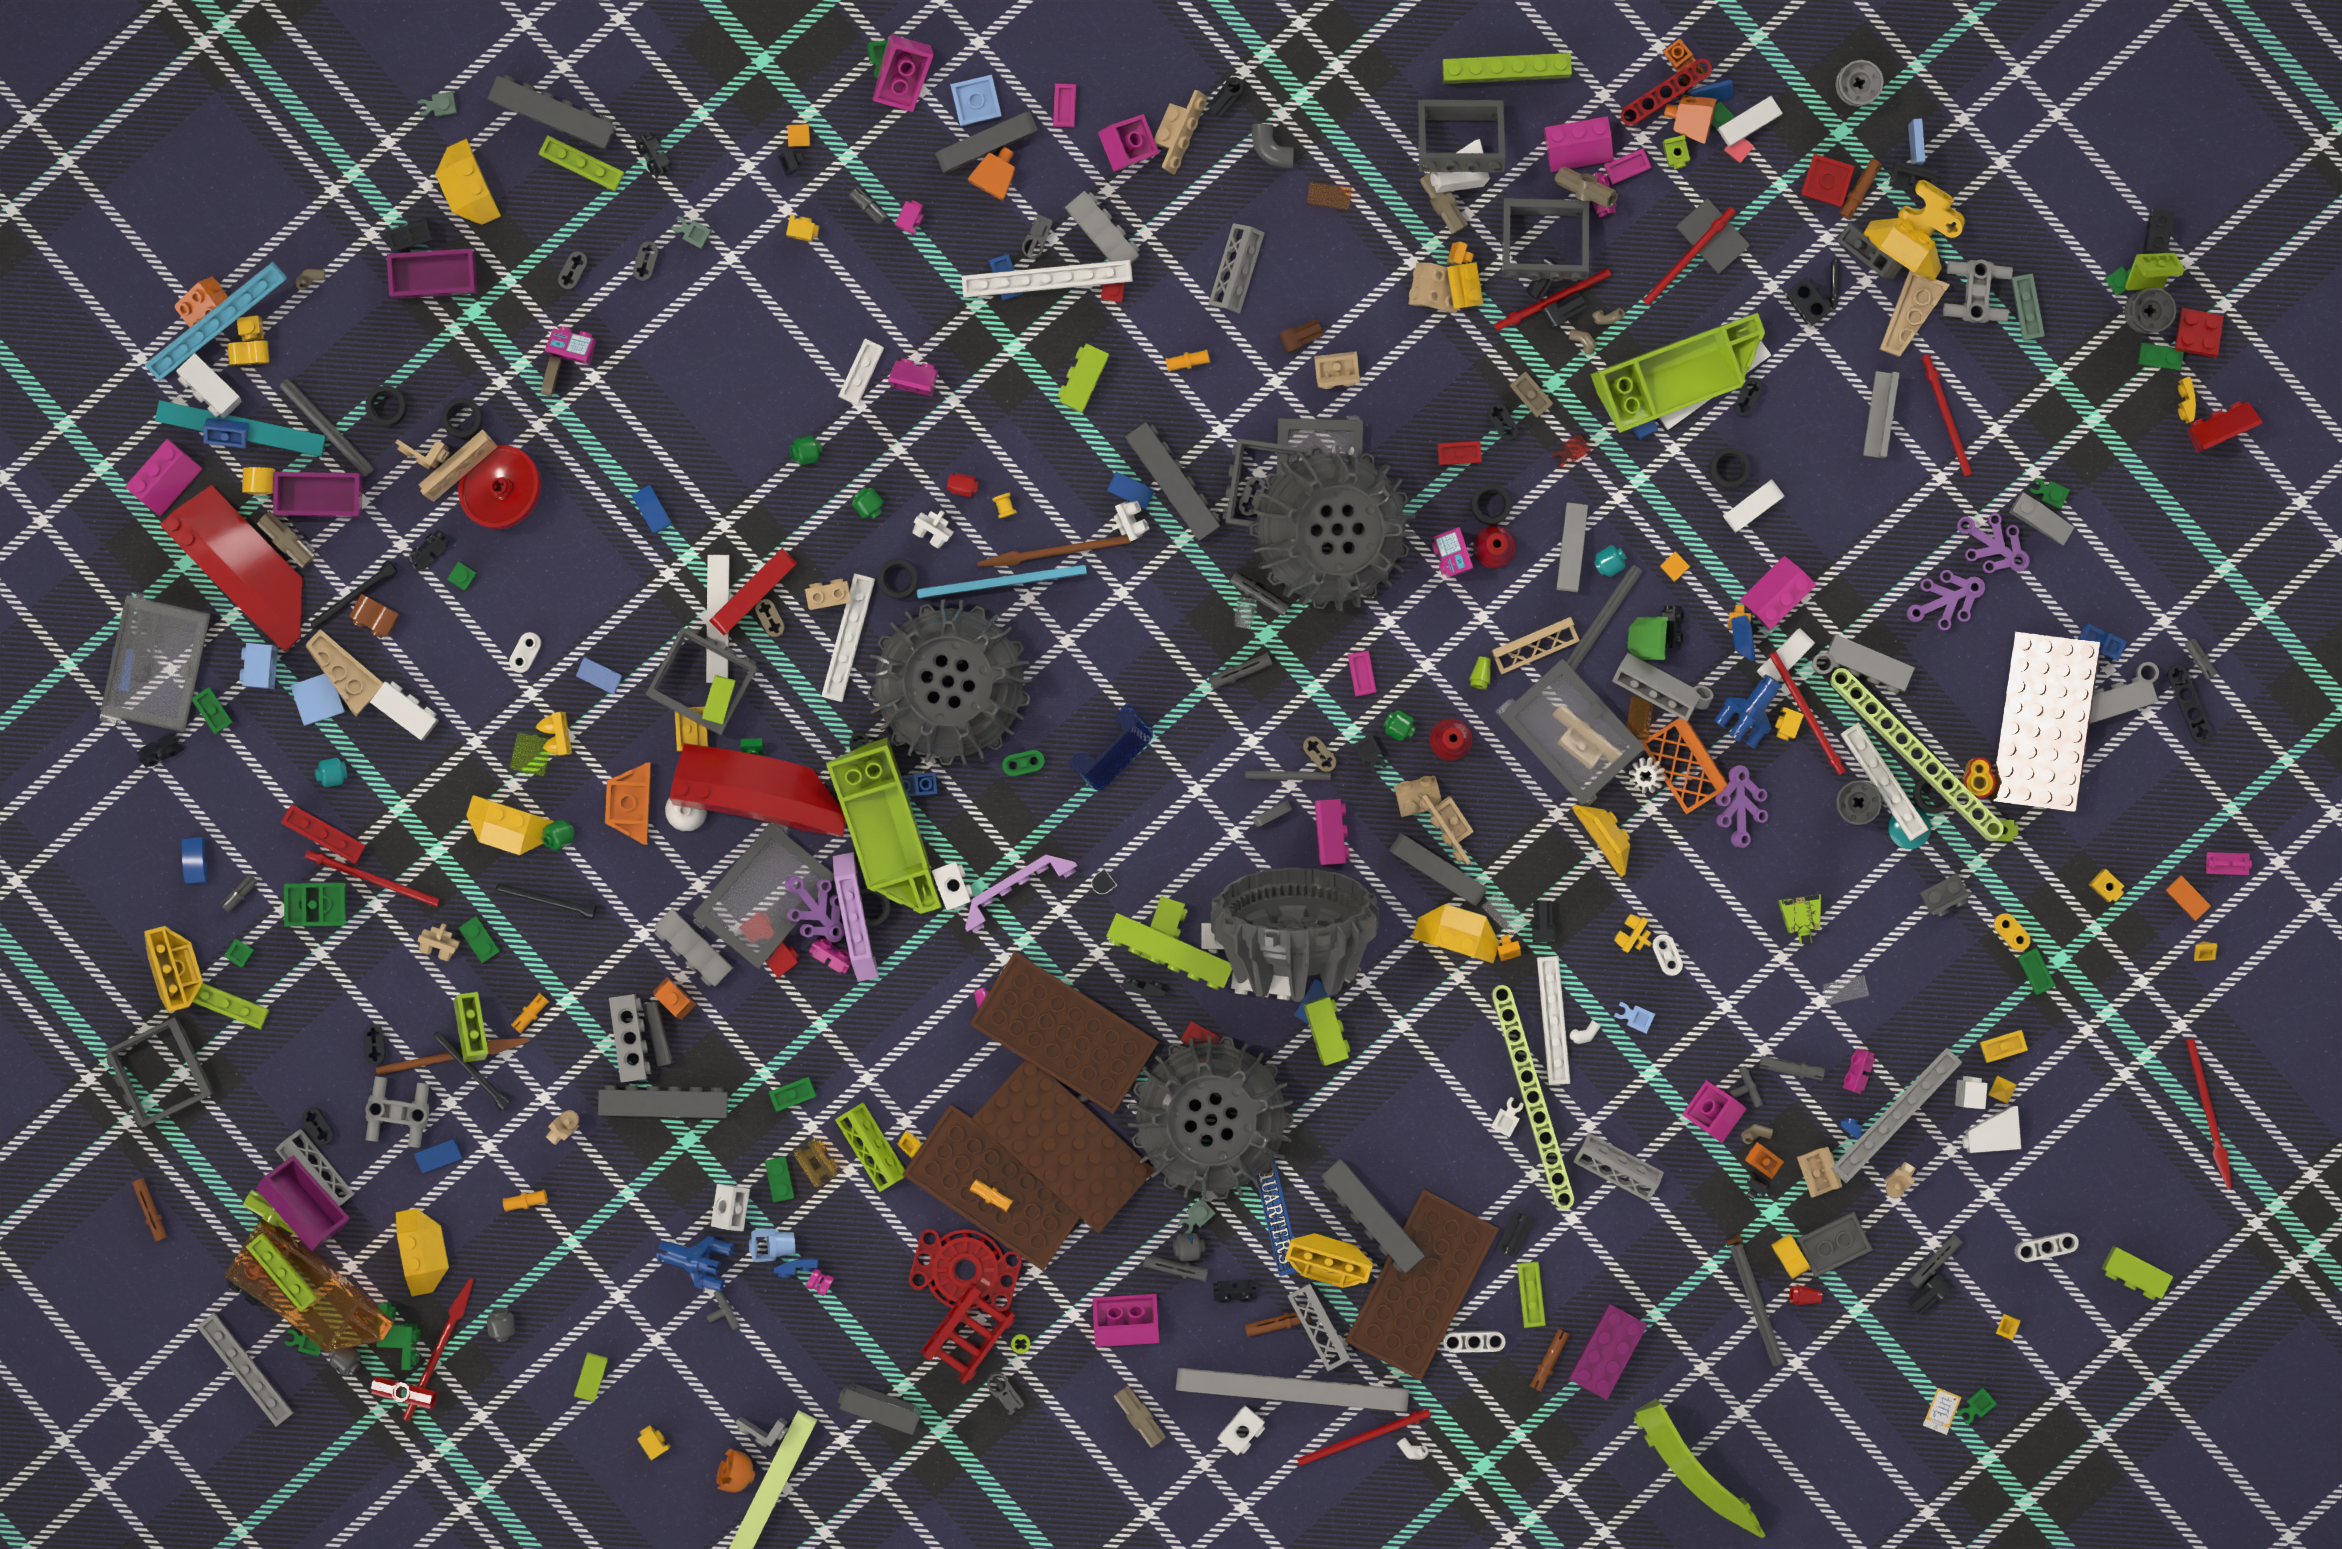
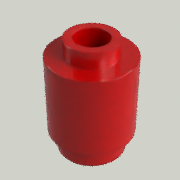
M960 473L950 474L947 490L951 491L952 494L971 498L972 494H977L979 482L975 481L976 477Z

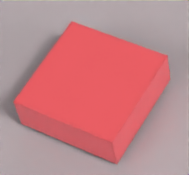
M1743 138L1730 147L1727 145L1724 151L1741 163L1754 146Z

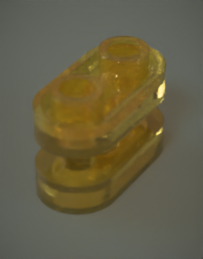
M814 1138L808 1142L809 1150L803 1152L799 1148L793 1154L812 1184L817 1188L823 1184L822 1176L827 1174L831 1179L837 1175L836 1170L839 1167L833 1158L828 1159L824 1153L827 1151V1148L821 1139L817 1141ZM814 1156L822 1166L817 1170L814 1169L809 1161Z

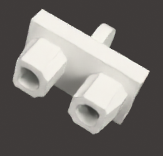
M1126 501L1115 506L1118 515L1114 516L1117 524L1111 526L1113 530L1119 528L1121 535L1127 534L1130 541L1142 537V534L1149 530L1145 519L1139 522L1135 520L1134 514L1141 511L1138 501L1129 503Z
M942 510L938 515L930 511L928 516L921 512L914 521L916 524L913 534L923 538L927 531L931 532L934 535L930 543L936 548H940L944 542H947L954 532L946 527L949 522L942 518L945 514Z

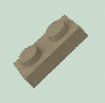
M1526 371L1509 385L1536 418L1553 405L1552 401Z

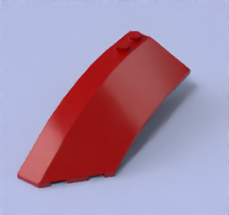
M213 485L174 510L160 524L166 533L212 581L284 652H287L301 638L300 619L303 602L301 597L304 578L265 541Z
M687 743L683 745L670 794L672 805L743 816L801 829V831L843 837L846 824L843 810L812 768L739 751Z

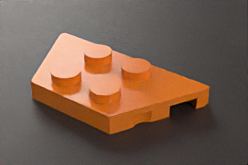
M645 763L607 780L605 823L644 845H648L651 763Z

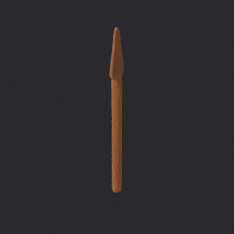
M1128 535L1022 553L1011 551L979 561L977 565L1015 566L1021 561L1128 544L1131 541Z
M529 1038L489 1040L487 1042L488 1054L494 1055L529 1042ZM447 1052L376 1067L377 1075H383L454 1060V1058Z

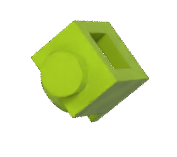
M1685 135L1663 140L1662 144L1668 167L1673 166L1674 169L1686 167L1690 157ZM1674 149H1680L1681 155H1674Z
M1999 820L2006 827L2007 832L2004 835L2001 834L1999 839L1995 841L2013 842V838L2018 836V825H2014V820ZM1988 826L1987 830L1989 834H1998V828L1996 826Z

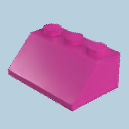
M1608 116L1545 127L1543 130L1551 172L1559 171L1564 166L1573 169L1614 161Z
M166 439L127 483L125 488L161 517L203 468L172 441Z
M1783 556L1739 601L1769 631L1816 584L1802 569Z
M1341 799L1315 801L1320 865L1346 863L1345 859H1349V847L1344 846V838L1348 837L1347 825H1343L1342 816H1346L1345 803L1341 804Z
M1156 1294L1093 1298L1095 1347L1159 1343Z

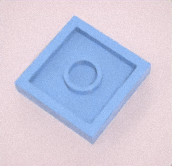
M992 75L950 84L960 127L1002 117Z
M1913 119L1908 125L1911 165L1920 167L1925 162L1922 119Z
M325 674L290 685L304 726L345 712L338 691Z

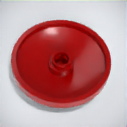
M497 445L496 449L459 480L458 495L460 504L467 516L483 527L489 529L509 528L523 521L534 509L540 496L541 477L535 462L522 450L513 446Z

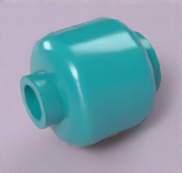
M1610 545L1596 554L1594 564L1602 576L1612 577L1625 569L1624 560L1627 559V556L1622 548L1617 549L1615 546Z
M338 758L321 760L318 764V769H315L316 781H321L324 787L343 784L344 779L347 778L345 763L341 762Z

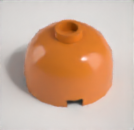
M729 1449L725 1453L728 1456L726 1462L721 1461L716 1483L720 1484L717 1487L719 1490L735 1493L742 1491L749 1483L753 1482L755 1471H753L751 1459L745 1453Z

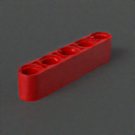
M1706 59L1694 61L1626 106L1621 111L1620 116L1623 123L1627 126L1637 125L1707 79L1712 73L1710 62ZM1701 63L1708 65V71L1703 75L1698 74L1696 71L1697 66ZM1683 75L1690 77V83L1687 86H1680L1678 83L1679 78ZM1664 87L1672 89V95L1669 98L1661 96V90ZM1646 99L1654 101V107L1650 110L1643 108V102ZM1630 110L1636 112V119L1632 122L1625 120V114Z
M781 548L709 622L724 636L797 562Z

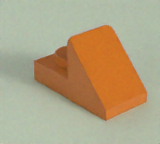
M1758 1142L1745 1159L1746 1162L1771 1179L1784 1163V1161Z

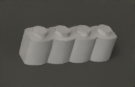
M1083 191L1065 207L1070 216L1110 262L1131 260L1132 264L1140 257L1137 253L1140 251L1133 241L1128 242L1124 238L1126 235L1125 231L1119 225L1114 226L1110 221L1112 216L1105 208L1101 210L1096 205L1099 201L1091 192L1087 194Z
M671 909L654 926L657 930L655 935L663 942L667 940L672 945L670 949L678 957L682 954L687 959L685 964L692 971L697 969L702 974L700 978L708 986L711 984L717 986L733 969L674 909Z

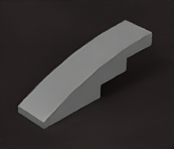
M1566 504L1556 590L1578 592L1588 505Z

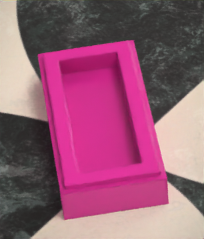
M1055 83L1053 127L1074 128L1076 84Z
M1643 148L1604 165L1612 185L1652 168Z
M1369 651L1348 654L1355 697L1376 693Z

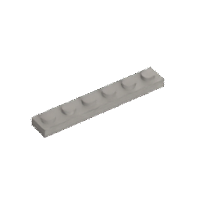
M215 1312L197 1325V1328L276 1427L294 1413Z

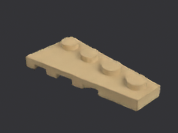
M1909 270L1879 350L1900 357L1950 284L1937 279L1934 281L1930 280L1928 277H1923Z
M321 629L305 646L355 716L369 704L384 684Z

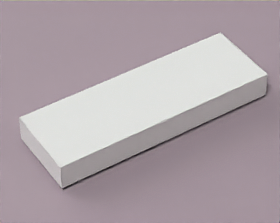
M1772 96L1722 125L1717 130L1728 147L1778 118L1783 113Z
M864 339L838 397L858 406L884 347Z

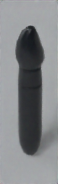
M1836 257L1831 261L1830 303L1833 310L1837 308L1839 302V262Z

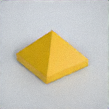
M2204 941L2195 946L2194 961L2216 960L2217 944Z
M1997 1076L1988 1095L2008 1104L2016 1084Z
M905 1131L897 1143L911 1158L915 1157L922 1146L920 1140L909 1131Z
M2003 1314L1996 1334L2013 1340L2020 1320Z

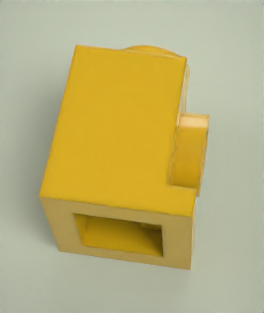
M791 214L786 235L790 238L813 242V237L817 238L820 226L812 223V219L800 217L797 220L796 216Z
M249 316L237 319L238 334L242 337V341L264 339L261 317Z
M1782 707L1780 712L1784 713V715H1780L1775 727L1778 728L1776 737L1788 741L1789 738L1795 739L1804 714Z
M2102 869L2089 884L2107 902H2111L2112 899L2117 901L2124 893L2121 890L2124 885L2109 873L2107 869ZM2107 883H2111L2113 885V889L2111 891H2108L2106 889Z
M650 1425L640 1431L641 1436L637 1439L651 1460L671 1447L669 1443L664 1445L665 1438L659 1430L655 1431Z

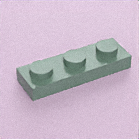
M2033 274L2012 277L2011 282L2022 340L2044 337Z

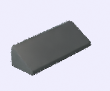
M657 1001L643 1004L642 1008L657 1066L671 1064L673 1060L659 1004Z

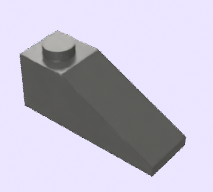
M1848 223L1837 241L1881 277L1894 279L1903 265L1879 250L1863 234V231Z

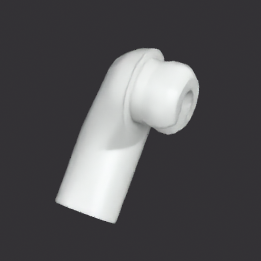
M1592 1020L1586 1030H1572L1570 1038L1577 1044L1590 1042L1601 1025Z
M1405 1437L1397 1443L1408 1459L1422 1460L1428 1455V1448L1426 1446H1411Z

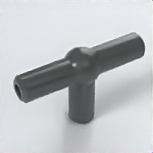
M1747 1067L1739 1068L1745 1085L1730 1091L1732 1098L1735 1099L1749 1093L1756 1108L1762 1106L1763 1103L1758 1094L1757 1085L1753 1082Z
M715 1291L714 1296L721 1308L707 1315L708 1322L712 1323L725 1316L732 1330H736L740 1325L732 1312L731 1305L728 1304L722 1291Z

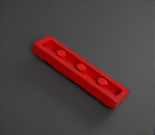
M293 804L290 805L281 821L287 827L354 864H357L366 848L365 844Z

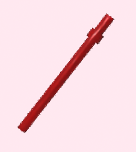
M1729 207L1719 219L1716 218L1711 223L1710 229L1642 301L1649 306L1718 231L1721 232L1726 227L1725 224L1736 211Z
M1607 268L1587 278V280L1580 281L1519 312L1514 311L1508 314V317L1493 325L1496 331L1511 324L1514 326L1520 323L1522 319L1551 304L1559 302L1610 277L1611 273Z
M1930 354L1924 355L1922 360L1927 371L1925 375L1927 380L1931 382L1964 477L1971 475L1972 471L1938 379L1940 377L1938 370H1935Z

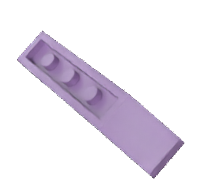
M851 852L833 856L834 879L850 959L857 981L879 978L876 959L872 955L856 875L858 869L855 854Z
M1044 855L974 897L965 927L967 932L972 930L975 933L985 927L983 922L986 919L978 905L987 906L994 901L992 897L1000 893L1003 896L1012 891L1010 886L1018 882L1019 885H1022L1030 880L1029 875L1035 871L1037 874H1040L1049 868L1047 864L1049 863L1052 864L1059 877L1063 875L1066 878L1076 872L1074 869L1077 867L1076 862Z

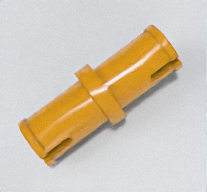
M1207 349L1190 354L1185 352L1181 356L1166 358L1168 372L1186 367L1191 369V366L1210 363Z
M538 993L535 999L522 1009L523 1012L511 1026L521 1034L533 1019L536 1020L538 1018L536 1015L549 1001Z
M978 1179L974 1181L969 1190L984 1198L986 1203L989 1204L991 1202L1005 1212L1008 1211L1013 1202L1012 1199L997 1192L995 1187L990 1188Z
M545 1189L528 1194L523 1192L519 1196L503 1198L505 1212L520 1208L529 1209L533 1205L548 1203Z

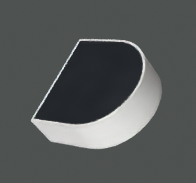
M1105 869L1096 874L1092 879V888L1099 894H1106L1117 886Z

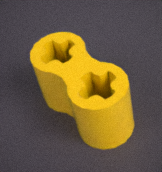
M268 341L228 343L229 365L269 363Z
M1790 1234L1771 1245L1792 1279L1810 1269L1807 1260Z

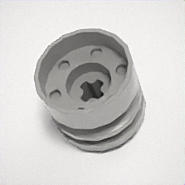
M1857 60L1840 70L1835 86L1837 94L1843 102L1859 107L1871 103L1879 96L1884 81L1881 71L1875 64L1870 61ZM1856 78L1858 81H1863V84L1861 85V90L1859 89V87L1853 86V84L1856 82Z

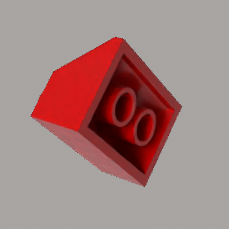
M2239 401L2230 405L2231 410L2225 413L2221 409L2210 414L2211 419L2205 422L2202 418L2192 422V427L2187 429V432L2198 453L2262 424L2261 418L2249 402L2242 404Z

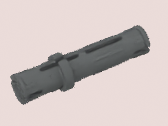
M1235 572L1229 581L1230 584L1244 591L1246 596H1252L1281 614V616H1284L1290 606L1256 585L1254 580L1251 582L1238 572Z
M1265 653L1233 668L1227 667L1225 668L1226 671L1208 678L1214 690L1230 682L1233 684L1239 678L1271 666L1272 662L1268 653Z
M1763 1055L1761 1056L1759 1069L1792 1074L1802 1079L1804 1077L1813 1078L1823 1081L1825 1067L1808 1065L1806 1062H1791Z
M1953 1234L1926 1263L1923 1262L1921 1264L1922 1267L1909 1281L1919 1289L1931 1275L1934 1276L1936 1274L1935 1271L1963 1242ZM1948 1247H1950V1249L1939 1260H1937L1944 1253V1251ZM1933 1263H1935V1264L1932 1266V1268H1930L1929 1271H1928L1924 1276H1922V1274H1923Z
M1146 1254L1143 1264L1144 1268L1180 1275L1183 1279L1188 1277L1203 1282L1206 1281L1208 1273L1207 1268L1193 1266L1189 1262L1184 1264Z

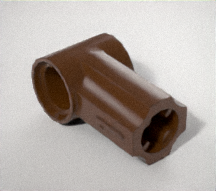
M1315 319L1297 328H1289L1279 333L1278 336L1286 354L1302 348L1304 344L1323 337L1324 334L1319 322Z

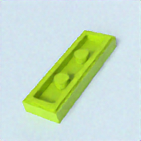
M1539 1262L1517 1264L1524 1328L1546 1326Z

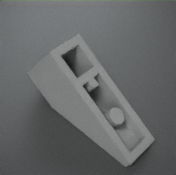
M2024 492L2018 496L2009 511L2010 514L2064 546L2075 528Z

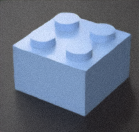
M246 643V648H242L241 659L245 660L244 669L240 670L242 686L275 689L278 647Z

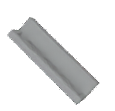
M1233 223L1208 303L1209 305L1240 314L1264 232L1250 226ZM1243 230L1242 238L1237 241L1238 231ZM1236 250V258L1231 262V253ZM1230 271V278L1225 282L1224 276ZM1223 291L1224 297L1222 303L1217 302L1219 294Z
M1875 372L1863 456L1881 459L1887 457L1899 379L1898 372Z
M302 1129L292 1134L275 1149L284 1161L294 1155L339 1206L355 1195ZM299 1137L304 1143V1148L297 1147L292 1140ZM308 1155L315 1156L317 1165L311 1164L308 1161ZM321 1171L328 1172L331 1176V1182L325 1181L321 1177ZM335 1188H340L346 1196L340 1200L335 1194Z
M1590 1133L1585 1137L1582 1147L1573 1161L1577 1165L1648 1202L1658 1188L1664 1174L1659 1169ZM1584 1153L1592 1157L1593 1161L1588 1162L1582 1159L1581 1156ZM1601 1165L1611 1167L1612 1171L1607 1172L1603 1170ZM1620 1175L1628 1176L1631 1181L1622 1180ZM1639 1185H1645L1651 1189L1647 1193L1641 1190Z
M1310 1282L1287 1295L1327 1371L1350 1360ZM1305 1292L1309 1299L1306 1308L1298 1306L1294 1297ZM1310 1303L1314 1310L1309 1309ZM1300 1309L1305 1310L1304 1316L1302 1315ZM1308 1311L1317 1314L1319 1319L1316 1327L1307 1324L1305 1319ZM1320 1321H1321V1323H1322L1324 1329L1319 1328ZM1310 1328L1315 1329L1314 1335L1312 1334ZM1318 1330L1328 1334L1327 1345L1317 1343L1315 1338ZM1330 1341L1332 1342L1334 1348L1329 1347ZM1320 1347L1325 1348L1324 1354H1323V1352H1322V1350H1321ZM1328 1349L1336 1351L1340 1360L1329 1365L1325 1358Z

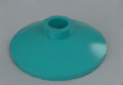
M1916 807L1914 808L1929 830L1914 840L1909 841L1892 815L1888 826L1889 835L1899 847L1905 849L1918 848L1930 836L1931 822L1924 811Z

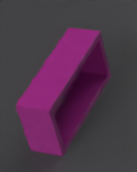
M473 249L387 254L389 297L392 299L477 294L476 261Z
M274 472L273 515L362 518L363 475L360 473Z
M294 1155L267 1174L255 1188L312 1252L338 1233L350 1219Z
M1608 1303L1573 1366L1568 1379L1607 1400L1644 1333L1647 1324Z

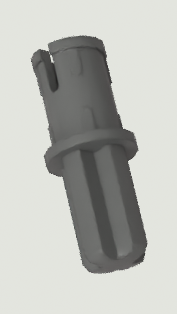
M859 187L854 189L849 195L862 209L861 211L863 213L866 212L876 223L881 224L887 218L886 214L874 204L875 200L867 197Z
M2195 638L2189 640L2185 646L2195 660L2193 663L2198 665L2205 679L2207 680L2211 676L2216 675L2218 672L2208 659L2209 655L2204 653Z
M248 875L236 888H232L233 891L220 902V905L230 913L241 900L246 899L245 895L257 884V880L252 875Z

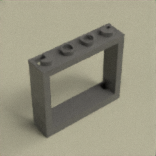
M1418 100L1419 172H1504L1505 133L1503 100ZM1425 120L1497 121L1498 153H1426Z
M1504 198L1502 277L1513 278V280L1528 278L1533 281L1540 280L1541 278L1552 281H1560L1562 279H1571L1577 282V279L1587 280L1589 273V201ZM1510 215L1582 217V265L1510 263Z
M1238 439V443H1234L1232 449L1235 463L1234 465L1230 464L1229 477H1232L1231 486L1227 485L1226 498H1229L1228 507L1224 506L1222 519H1226V525L1249 528L1250 524L1256 522L1234 518L1244 448L1295 455L1298 451L1304 457H1307L1309 449Z
M689 626L687 629L682 627L645 695L722 736L753 680L758 667L754 666L756 662L745 656L744 659L736 656L737 652L727 646L725 649L717 646L718 642L708 636L706 639L698 636L699 631ZM685 638L749 671L726 713L723 725L702 719L703 715L657 691Z
M174 1017L105 1050L107 1064L110 1068L113 1067L116 1073L114 1075L115 1081L119 1087H123L126 1093L123 1095L124 1100L128 1106H132L135 1112L132 1116L142 1128L215 1094L178 1017ZM170 1028L201 1093L148 1118L118 1053Z
M853 1382L849 1386L845 1385L837 1402L841 1404L840 1410L911 1435L914 1434L923 1411L921 1406Z

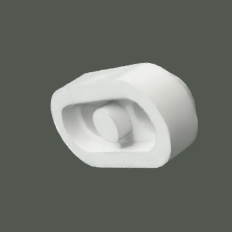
M529 632L521 636L509 660L512 670L518 673H524L529 670L541 648V639L538 635ZM532 639L534 642L533 646L528 647L526 641ZM522 658L524 660L523 665L518 666L516 660Z
M1668 935L1657 936L1653 940L1652 947L1662 971L1667 975H1677L1682 970L1683 963L1673 939ZM1661 941L1666 942L1667 947L1665 949H1660L1659 943ZM1669 961L1675 962L1673 969L1668 968L1667 964Z

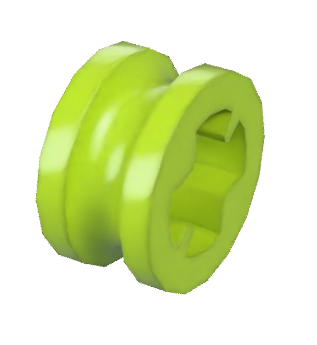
M1023 1334L1016 1335L1011 1342L1013 1351L1018 1354L1026 1353L1030 1348V1339ZM1017 1339L1020 1341L1025 1339L1027 1347L1025 1349H1017L1015 1341Z

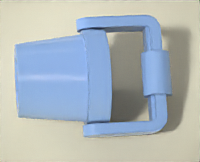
M775 1229L752 1231L751 1239L749 1240V1253L752 1255V1260L754 1262L774 1261L776 1257L794 1254V1233L776 1232ZM767 1236L768 1254L756 1255L758 1252L756 1237Z

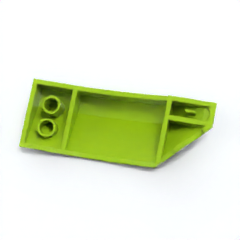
M1755 313L1592 373L1591 377L1599 398L1618 432L1621 433L1659 417L1741 388L1765 331L1759 314Z
M888 737L868 743L827 762L826 765L841 804L867 888L874 892L877 891L885 895L886 898L901 905L904 904L911 907L920 914L941 908L921 834Z
M1657 1399L1634 1411L1636 1416L1633 1419L1639 1429L1642 1427L1645 1429L1647 1435L1644 1438L1648 1445L1655 1447L1668 1467L1686 1487L1719 1515L1761 1538L1765 1537L1757 1518L1750 1510L1749 1503L1743 1497L1739 1499L1735 1497L1702 1467L1683 1442L1663 1405Z

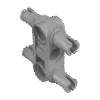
M1970 260L1967 263L1948 261L1947 274L1966 275L1967 284L1965 303L1963 305L1945 303L1943 316L1960 317L1962 320L1971 323H1986L1988 320L2007 322L2009 309L1990 308L1988 305L1990 282L1992 278L2011 280L2013 268L1996 266L1994 263L1985 260ZM1976 265L1984 267L1985 273L1983 276L1975 273ZM1972 307L1980 309L1981 316L1979 318L1971 315Z
M375 1076L373 1092L368 1098V1104L366 1105L365 1118L368 1121L365 1140L378 1142L381 1123L383 1121L408 1125L410 1127L408 1146L420 1148L423 1129L427 1127L430 1106L427 1100L430 1084L417 1083L415 1100L409 1103L387 1099L385 1097L387 1078ZM374 1103L381 1105L382 1111L379 1115H375L371 1110ZM417 1109L424 1113V1118L421 1121H417L414 1118L413 1114Z

